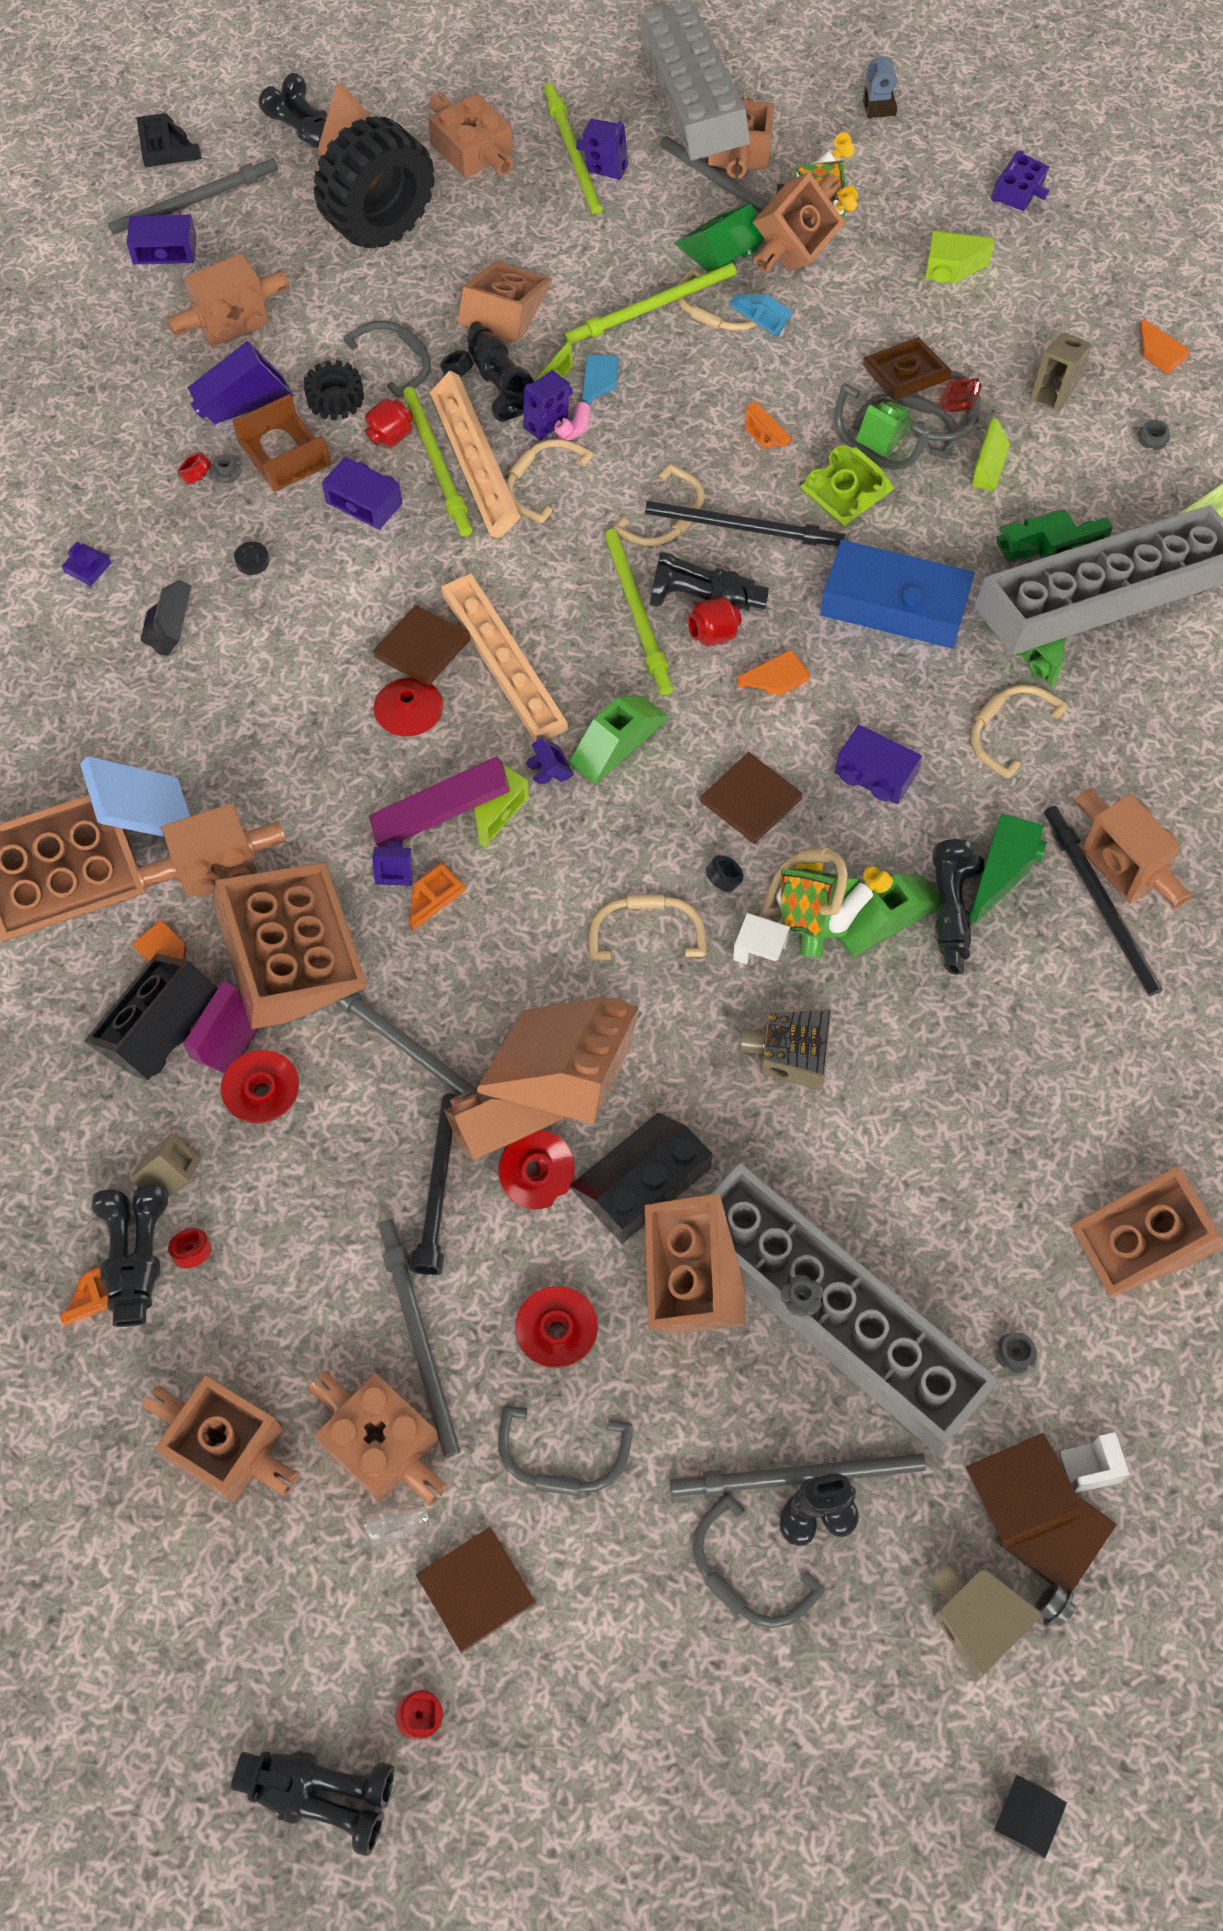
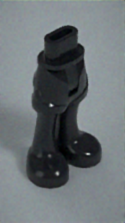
M297 73L289 74L283 81L282 93L273 86L266 87L259 97L258 104L260 110L266 116L275 120H281L297 130V136L302 141L309 143L314 148H318L328 111L323 109L317 110L306 101V82L304 78ZM294 112H296V113H298L299 115L303 116L304 119L301 118V117H299L298 115H296Z
M480 322L472 323L467 336L468 351L481 377L485 381H491L501 393L492 403L491 410L494 417L500 422H505L521 416L524 413V388L527 384L534 382L533 378L526 369L518 367L509 358L508 349L498 336L494 335L488 327H483Z
M660 551L649 605L661 606L669 593L684 592L704 600L724 597L733 606H737L739 610L744 607L745 611L748 612L750 607L765 610L769 588L754 585L755 580L747 579L737 572L725 571L721 568H716L714 571L707 570L678 559L671 553Z
M950 839L936 844L932 850V862L935 866L940 894L935 932L937 934L939 951L944 956V967L949 973L958 975L964 973V960L970 957L969 947L971 944L972 926L970 913L965 910L963 903V883L965 879L975 878L983 872L984 858L974 855V844L972 842L962 839Z
M142 1186L133 1193L136 1241L134 1253L128 1255V1226L131 1216L129 1198L118 1190L110 1189L96 1192L92 1197L91 1208L100 1219L104 1220L109 1228L108 1259L104 1260L100 1267V1281L106 1288L108 1297L107 1307L108 1310L113 1311L112 1325L115 1327L145 1324L146 1309L150 1308L153 1303L151 1297L155 1282L160 1275V1261L157 1257L153 1256V1234L157 1219L165 1212L169 1203L168 1192L159 1186Z
M827 1473L805 1480L800 1489L786 1502L781 1511L779 1525L784 1539L795 1546L809 1544L815 1536L817 1528L816 1518L821 1517L826 1529L834 1536L845 1537L850 1535L855 1530L859 1521V1512L854 1503L856 1489L851 1486V1482L846 1476L837 1473Z
M243 1751L238 1759L232 1778L231 1790L248 1794V1801L258 1802L260 1805L273 1811L278 1820L294 1824L304 1817L341 1828L352 1836L354 1852L359 1855L369 1856L378 1840L384 1819L383 1814L369 1810H358L315 1796V1791L317 1789L353 1797L370 1805L385 1809L393 1787L394 1766L381 1762L373 1767L370 1774L352 1775L318 1765L317 1757L308 1752L297 1751L293 1754H270V1752L263 1751L258 1756Z

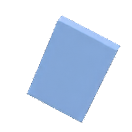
M89 756L80 763L99 824L164 837L161 826L190 817L178 777Z

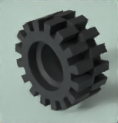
M330 360L325 361V367H322L320 363L315 365L316 372L310 369L307 372L308 377H304L303 385L309 409L312 408V413L316 416L320 413L322 419H327V416L331 415V420H337V415H342L343 419L347 418L348 411L352 414L356 413V406L361 408L362 400H364L363 386L358 370L356 368L352 369V365L346 363L343 367L342 361L336 360L335 365H331ZM333 386L345 388L336 394L323 393L325 389Z

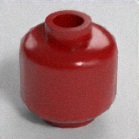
M384 398L366 413L365 423L368 428L364 432L376 446L382 443L384 446L392 448L412 431L410 422L413 420V417L397 398L394 401Z
M724 597L699 602L694 605L692 613L688 615V628L692 638L696 641L699 640L705 646H713L734 639L738 626L742 622L738 607L733 606Z

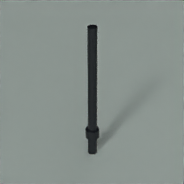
M647 501L645 514L803 540L802 544L816 546L817 543L839 546L841 539L845 540L844 533L820 530V526L806 524L805 527L653 501Z
M1057 806L1049 807L1044 811V815L1056 834L1054 839L1061 851H1066L1148 996L1150 997L1162 992L1161 985L1079 845L1081 840L1075 829L1067 825Z

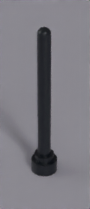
M452 1093L445 1094L441 1100L422 1243L417 1245V1249L412 1251L410 1270L416 1274L440 1275L443 1269L444 1255L441 1253V1247L438 1246V1238L453 1130L444 1109L452 1106L450 1100L456 1097Z

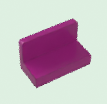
M222 981L183 1043L191 1059L221 1073H225L230 1064L245 1053L259 1028L251 1030L243 1001L236 986Z

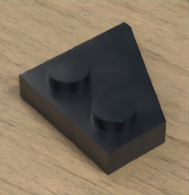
M166 113L136 117L145 168L202 159L199 145L197 143L192 144L187 139L186 132L181 127L176 126Z

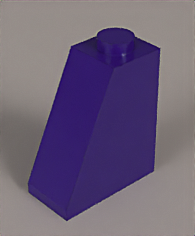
M246 341L187 387L194 400L191 402L194 411L202 419L207 417L214 424L259 409L286 395L294 396L283 375L249 341Z

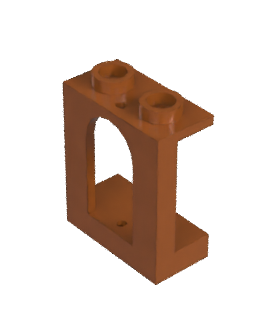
M290 394L232 421L237 442L273 492L331 465L327 443L322 436L314 438L295 412L293 398ZM274 429L288 432L299 447L270 460L260 445L261 437L266 432Z

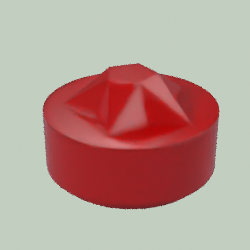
M196 452L183 461L178 469V475L186 484L202 480L206 476L211 462L202 452Z
M198 1228L180 1231L170 1240L168 1245V1252L174 1264L180 1268H193L202 1264L209 1257L212 1250L207 1234Z
M418 1690L405 1695L399 1701L395 1711V1721L399 1731L405 1737L413 1740L432 1736L439 1729L443 1719V1709L440 1701L434 1694L425 1690Z

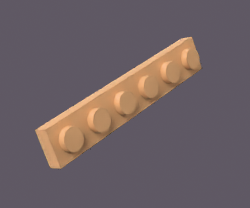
M449 371L430 392V395L490 536L495 538L502 537L521 516L461 378L458 374Z
M468 574L441 586L442 596L463 629L469 632L471 642L533 740L536 742L541 737L548 740L568 731V722L473 575Z

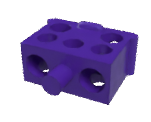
M590 119L582 133L583 139H578L576 142V149L585 151L588 172L621 180L628 167L625 126L623 122L614 123Z
M1022 150L1017 151L997 179L991 200L993 202L999 201L1021 211L1026 209L1034 196L1045 200L1050 190L1042 187V184L1045 181L1050 166L1025 155Z
M551 370L532 384L525 386L523 428L540 441L554 431L555 423L558 420L563 423V418L568 419L569 397L573 395L570 382Z

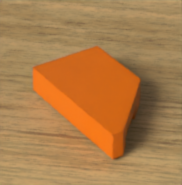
M1143 319L1141 321L1139 333H1141L1142 356L1168 374L1188 357L1190 350L1147 320Z
M757 401L747 405L745 429L763 448L769 449L774 446L781 448L792 443V438Z
M789 650L738 676L737 685L742 688L748 686L767 690V693L782 695L809 681L810 673L793 651Z
M442 862L413 883L411 914L409 916V927L412 930H415L466 891L465 885Z
M162 920L132 943L133 947L148 962L155 954L186 960L187 947L185 943Z
M100 1267L83 1273L76 1286L77 1291L67 1310H64L60 1316L64 1326L108 1308L106 1288L100 1281Z

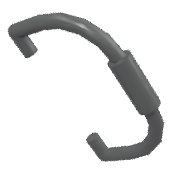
M386 320L372 321L345 335L343 341L353 350L358 347L354 339L374 329L393 330L399 334V337L417 356H421L423 368L415 379L401 388H398L393 382L387 384V388L396 397L403 396V390L406 387L417 388L426 380L431 370V361L427 353V347L407 327L403 328L397 323Z
M951 370V378L964 384L970 393L966 412L967 424L962 429L952 433L929 432L927 440L954 441L965 437L973 430L974 425L979 421L981 396L978 394L977 387L970 378ZM922 421L917 422V423L920 424L921 426L925 427V423H924V422H922Z
M844 383L841 387L834 413L836 429L842 440L851 448L857 447L879 467L898 470L906 469L914 464L924 449L929 430L913 422L910 429L920 434L912 454L903 461L893 462L886 459V457L856 442L846 431L842 418L844 403L848 394L858 398L861 391Z
M888 393L877 395L866 401L859 410L852 425L854 430L859 431L870 404L892 401L931 415L933 413L941 417L947 424L949 433L957 431L954 419L945 410L937 407L935 402L914 395H908L894 401ZM955 440L947 441L943 450L931 447L929 454L947 459L955 444Z
M505 1406L503 1408L498 1433L499 1455L507 1471L518 1481L534 1486L535 1490L578 1496V1493L597 1492L611 1485L624 1471L630 1454L633 1426L628 1422L609 1420L608 1431L622 1432L616 1463L605 1476L591 1482H580V1479L542 1473H537V1476L524 1472L513 1461L509 1452L508 1437L512 1417L526 1419L528 1409Z
M723 1495L704 1515L695 1530L692 1548L696 1566L706 1580L705 1585L736 1616L740 1614L754 1625L776 1628L792 1624L805 1615L825 1591L823 1586L809 1572L801 1578V1581L811 1590L809 1594L788 1613L770 1617L757 1614L747 1607L748 1603L717 1571L713 1572L707 1564L703 1546L705 1534L713 1521L727 1507L737 1517L745 1511L731 1495Z

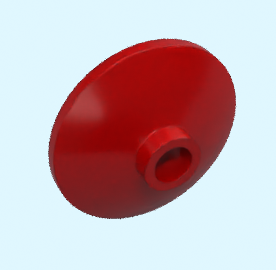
M402 678L387 684L378 693L374 701V715L379 725L386 731L399 736H415L430 730L436 725L443 713V699L438 689L432 684L427 686L413 678ZM407 698L413 699L411 702L408 703L402 702V700Z
M269 1050L248 1052L233 1061L225 1071L221 1081L222 1100L228 1111L244 1122L254 1124L271 1122L283 1116L295 1103L299 1093V1077L291 1061L277 1052ZM266 1086L269 1088V1092L266 1095H255L259 1087Z
M539 1130L508 1144L501 1154L498 1165L499 1182L506 1196L515 1204L533 1210L548 1208L553 1205L554 1200L558 1196L565 1195L570 1188L569 1185L572 1184L575 1172L574 1158L567 1143L558 1135L546 1130ZM535 1161L537 1170L534 1174L529 1175L526 1170L529 1162Z
M552 1286L533 1293L524 1301L516 1317L515 1333L521 1350L534 1363L547 1368H565L578 1363L591 1351L598 1334V1321L593 1306L581 1293L567 1287ZM559 1324L565 1328V1332L561 1337L556 1338L550 1335L549 1330L553 1325Z

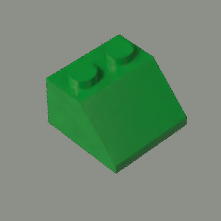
M749 203L719 214L677 240L675 244L706 271H710L730 263L735 265L734 259L741 255L742 258L753 254L758 250L757 244L765 239L753 224L757 215L752 204Z

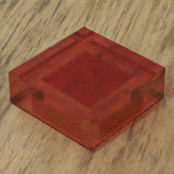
M979 378L949 381L940 402L941 409L946 412L973 409L982 387Z

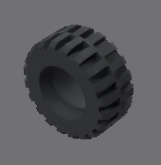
M378 116L366 117L365 121L358 119L352 122L350 128L344 127L338 132L339 136L334 141L331 139L326 146L328 150L325 155L321 154L318 161L319 171H315L314 183L317 185L314 187V197L317 208L324 216V219L352 244L358 247L363 246L364 248L384 247L390 245L392 240L398 241L403 238V233L411 231L416 226L414 224L419 217L422 218L425 213L424 207L426 203H430L432 197L430 190L434 187L435 181L432 174L434 173L433 161L426 147L392 119ZM383 172L376 186L366 194L371 183Z

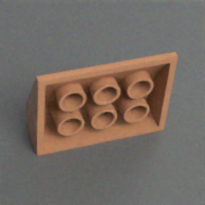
M90 795L0 824V938L2 942L146 893L136 871L137 864L126 830L99 824Z
M326 862L215 880L214 909L251 1030L291 1022L366 988L367 982Z
M598 997L523 1010L479 1083L477 1093L594 1124L630 1049L638 1006L630 1005L618 998Z

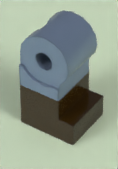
M886 56L876 57L867 67L863 94L867 118L896 116L897 105L893 94V89L897 84V77L893 62Z

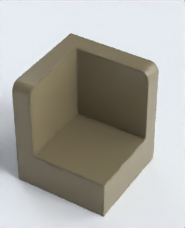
M171 1133L142 1157L129 1180L138 1188L148 1185L162 1187L168 1192L169 1198L189 1182L201 1158L175 1134Z

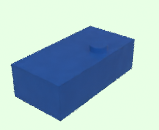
M841 539L823 592L820 616L954 649L975 572Z

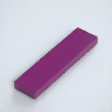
M496 756L370 814L369 819L376 845L378 847H387L388 841H403L510 792L502 761Z

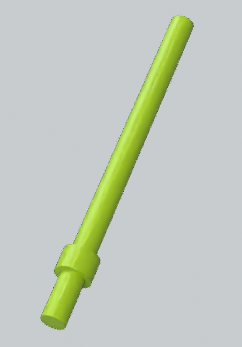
M548 83L544 86V92L548 100L547 108L550 116L556 120L591 213H600L603 211L582 154L580 150L576 149L577 141L566 116V105L564 100L558 96L555 85Z
M730 263L601 318L595 316L585 320L584 325L563 333L566 343L573 344L587 337L596 338L603 335L606 329L735 276L737 274L736 268L733 263Z
M411 386L406 387L403 390V395L446 498L445 507L451 519L454 518L460 535L468 536L473 530L466 515L468 509L465 501L457 493L415 388Z
M610 529L605 532V538L647 655L645 658L647 669L650 675H654L660 694L668 695L673 691L667 673L669 668L665 654L660 652L618 532L616 529Z

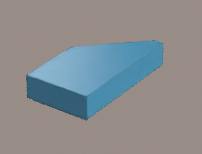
M767 294L735 295L729 304L732 308L775 336H779L793 311Z
M587 355L582 402L591 405L594 399L616 388L619 356Z

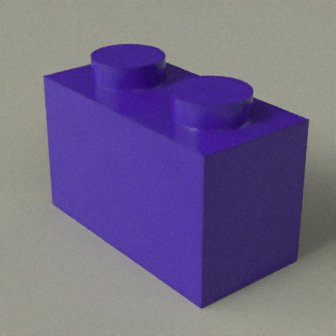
M191 214L129 216L127 246L133 265L194 263L197 236Z
M346 456L322 482L327 504L378 530L385 525L403 504L400 484L392 477L384 476L370 469L366 464L356 462Z
M858 724L838 754L835 773L849 785L855 786L858 784L870 790L873 796L881 801L890 800L899 804L918 774L922 755Z

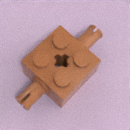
M441 92L438 93V97L436 94L433 95L429 106L436 114L428 117L431 145L464 178L489 165L500 176H505V173L509 174L513 168V160L507 157L513 153L512 125L478 93L454 105Z
M744 96L740 99L746 110L751 144L710 155L708 166L727 169V173L732 178H735V173L738 171V179L744 177L747 169H768L774 103L754 102L748 96L747 101H744Z
M808 172L787 181L754 219L753 224L767 241L765 247L753 259L755 265L761 260L763 261L757 267L760 271L768 273L778 259L791 271L811 264L846 222L830 201L832 196L841 187L839 181L833 187L831 186L837 180L836 176L826 174L818 184L812 174Z
M242 253L185 276L184 279L191 308L171 317H166L167 324L175 338L199 327L212 347L220 343L230 342L238 335L248 331H256L262 325L269 323L264 304L266 298L289 290V281L283 270H278L276 273L259 279Z
M1092 787L1077 797L1074 804L1093 822L1082 851L1129 904L1154 888L1171 905L1173 910L1180 908L1191 898L1192 892L1188 891L1170 872L1181 846L1177 843L1173 833L1164 829L1156 821L1146 805L1139 803L1130 793L1109 807Z
M234 803L161 826L169 853H167L168 857L143 866H137L136 871L143 889L176 878L177 881H181L187 898L194 895L204 897L215 891V880L258 873L252 856H256L255 852L280 843H286V839L279 820L249 831L246 828L242 829Z
M327 1370L320 1373L318 1378L321 1379V1383L328 1390H325L314 1379L308 1388V1392L321 1401L333 1413V1416L314 1435L319 1445L380 1504L400 1482L404 1481L428 1506L433 1505L438 1499L435 1497L436 1494L426 1485L431 1486L440 1496L443 1495L448 1487L446 1482H443L421 1461L440 1441L436 1429L376 1373L354 1394H350ZM374 1432L379 1435L383 1433L386 1439L380 1444L376 1440L371 1441L370 1436Z
M205 1375L186 1403L164 1390L160 1385L156 1386L151 1393L164 1404L158 1403L149 1396L146 1398L143 1408L170 1424V1427L154 1449L167 1462L231 1503L235 1504L253 1478L275 1490L282 1497H285L291 1491V1488L278 1477L295 1485L299 1472L290 1469L269 1455L270 1450L284 1431L277 1420ZM217 1436L221 1438L227 1437L222 1444L217 1443L215 1445L213 1443Z

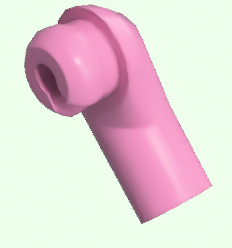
M578 402L575 404L573 420L569 421L567 418H563V423L560 420L555 423L554 430L558 434L559 439L571 441L588 430L590 406L587 403Z

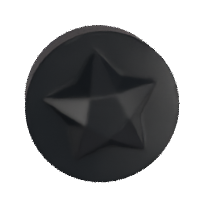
M459 350L447 355L441 361L440 367L444 376L449 371H452L462 377L473 367L474 363L468 351Z
M243 543L234 553L236 566L244 574H259L269 565L267 549L261 543Z
M724 855L715 856L706 867L708 879L715 887L722 891L732 892L743 881L744 876L741 867L730 857Z

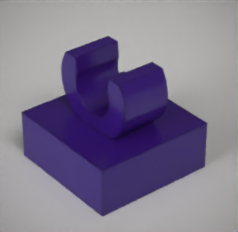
M76 542L69 549L68 555L70 557L62 565L64 573L91 586L110 566L111 560L109 556L88 545Z
M541 737L532 744L536 755L530 757L526 765L532 770L542 766L541 771L533 777L535 782L547 784L552 777L563 782L574 776L561 747L544 737Z
M388 841L387 847H374L372 859L375 884L412 886L413 865L411 848H403V841Z

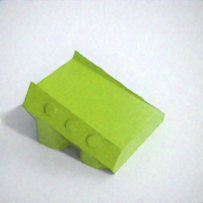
M848 445L837 446L830 453V464L824 469L818 468L813 470L806 477L805 483L799 486L804 494L843 527L895 489L877 464L857 447L851 448Z

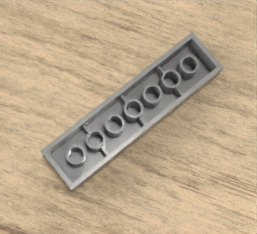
M682 1L675 4L672 8L662 11L652 10L647 12L645 16L639 17L638 20L646 56L690 160L693 161L751 144L745 107L695 2Z
M1211 505L986 576L974 607L1010 654L1015 655L1223 584V518Z
M739 1163L711 1194H719L721 1197L744 1287L939 1455L989 1396L999 1380L743 1164ZM804 1275L810 1281H816L821 1286L823 1296L820 1298L821 1307L816 1313L807 1316H796L786 1309L785 1302L781 1299V1291L785 1284L790 1283L792 1277ZM804 1292L798 1294L800 1299L806 1298Z

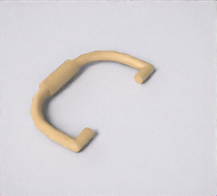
M691 268L678 285L705 273ZM684 297L676 300L682 310L690 314L692 319L718 330L722 328L730 331H745L758 325L752 320L743 323L724 321L723 317L697 306L692 307L686 302Z
M547 439L536 443L529 450H524L508 471V479L506 481L518 512L534 521L544 523L553 511L550 506H546L539 514L519 503L513 494L515 481L521 478L539 451L550 447L569 449L583 456L578 464L585 467L593 457L591 450L563 439Z
M668 464L659 474V477L666 480L672 473L693 485L696 491V501L689 508L701 509L704 503V488L700 481L689 472L675 465ZM622 517L613 529L617 530L620 537L642 546H659L672 541L679 534L682 536L693 522L677 520L669 533L655 538H644L623 529L629 522L626 517Z
M1019 684L1008 687L999 694H994L974 718L975 723L971 729V746L976 756L986 766L1007 779L1014 775L1021 764L1014 760L1006 768L993 760L984 752L980 744V731L1004 705L1005 699L1019 693L1034 694L1056 706L1057 708L1051 716L1059 719L1068 708L1067 703L1035 685Z
M827 847L803 849L799 854L790 857L782 864L773 878L765 901L763 915L765 917H779L781 915L780 908H773L781 885V868H793L798 863L815 864L828 863L830 861H833L837 866V886L832 905L822 906L820 913L822 915H837L840 912L847 884L848 873L844 859L839 853L833 852Z
M664 894L627 895V898L611 901L600 908L592 919L589 930V957L593 961L611 960V951H598L599 926L606 915L615 909L627 907V910L661 909L664 906L677 907L686 912L694 922L697 933V948H685V957H704L707 954V944L702 917L692 905L679 898L665 897Z

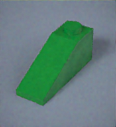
M1000 814L971 911L972 923H977L1030 872L1034 861L1041 862L1047 841L1041 840L1044 825Z

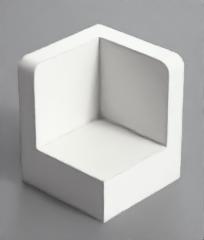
M747 913L735 942L733 960L748 964L751 954L777 961L782 949H785L787 946L790 927Z
M1116 1432L1100 1435L1092 1444L1060 1452L1065 1474L1075 1493L1118 1484L1130 1475Z

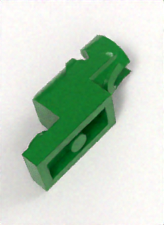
M1063 509L1037 517H1028L1024 519V525L1015 521L1001 526L999 530L1002 535L997 536V545L1008 561L1032 557L1038 553L1041 558H1045L1108 538L1111 535L1113 526L1107 517L1096 521H1087L1080 526H1076L1070 515Z

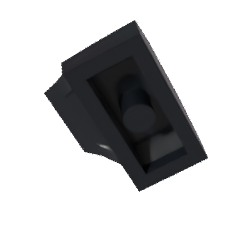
M181 580L164 587L161 590L158 603L147 610L140 641L151 646L160 655H169L180 641L192 586Z

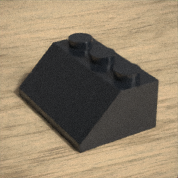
M155 954L84 1042L134 1076L149 1080L164 1068L166 1058L172 1050L186 1040L190 1034V1028L202 1015L218 987L190 961Z
M657 1113L569 1185V1187L619 1242L623 1244L645 1225V1205L675 1200L711 1169L712 1152L686 1125Z

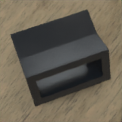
M1016 1775L994 1831L997 1836L1037 1857L1046 1858L1067 1802L1045 1788Z

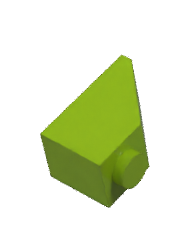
M933 231L925 279L935 280L938 283H957L990 265L995 238Z
M505 765L503 766L511 791L474 808L479 844L484 847L487 846L529 798L528 780Z

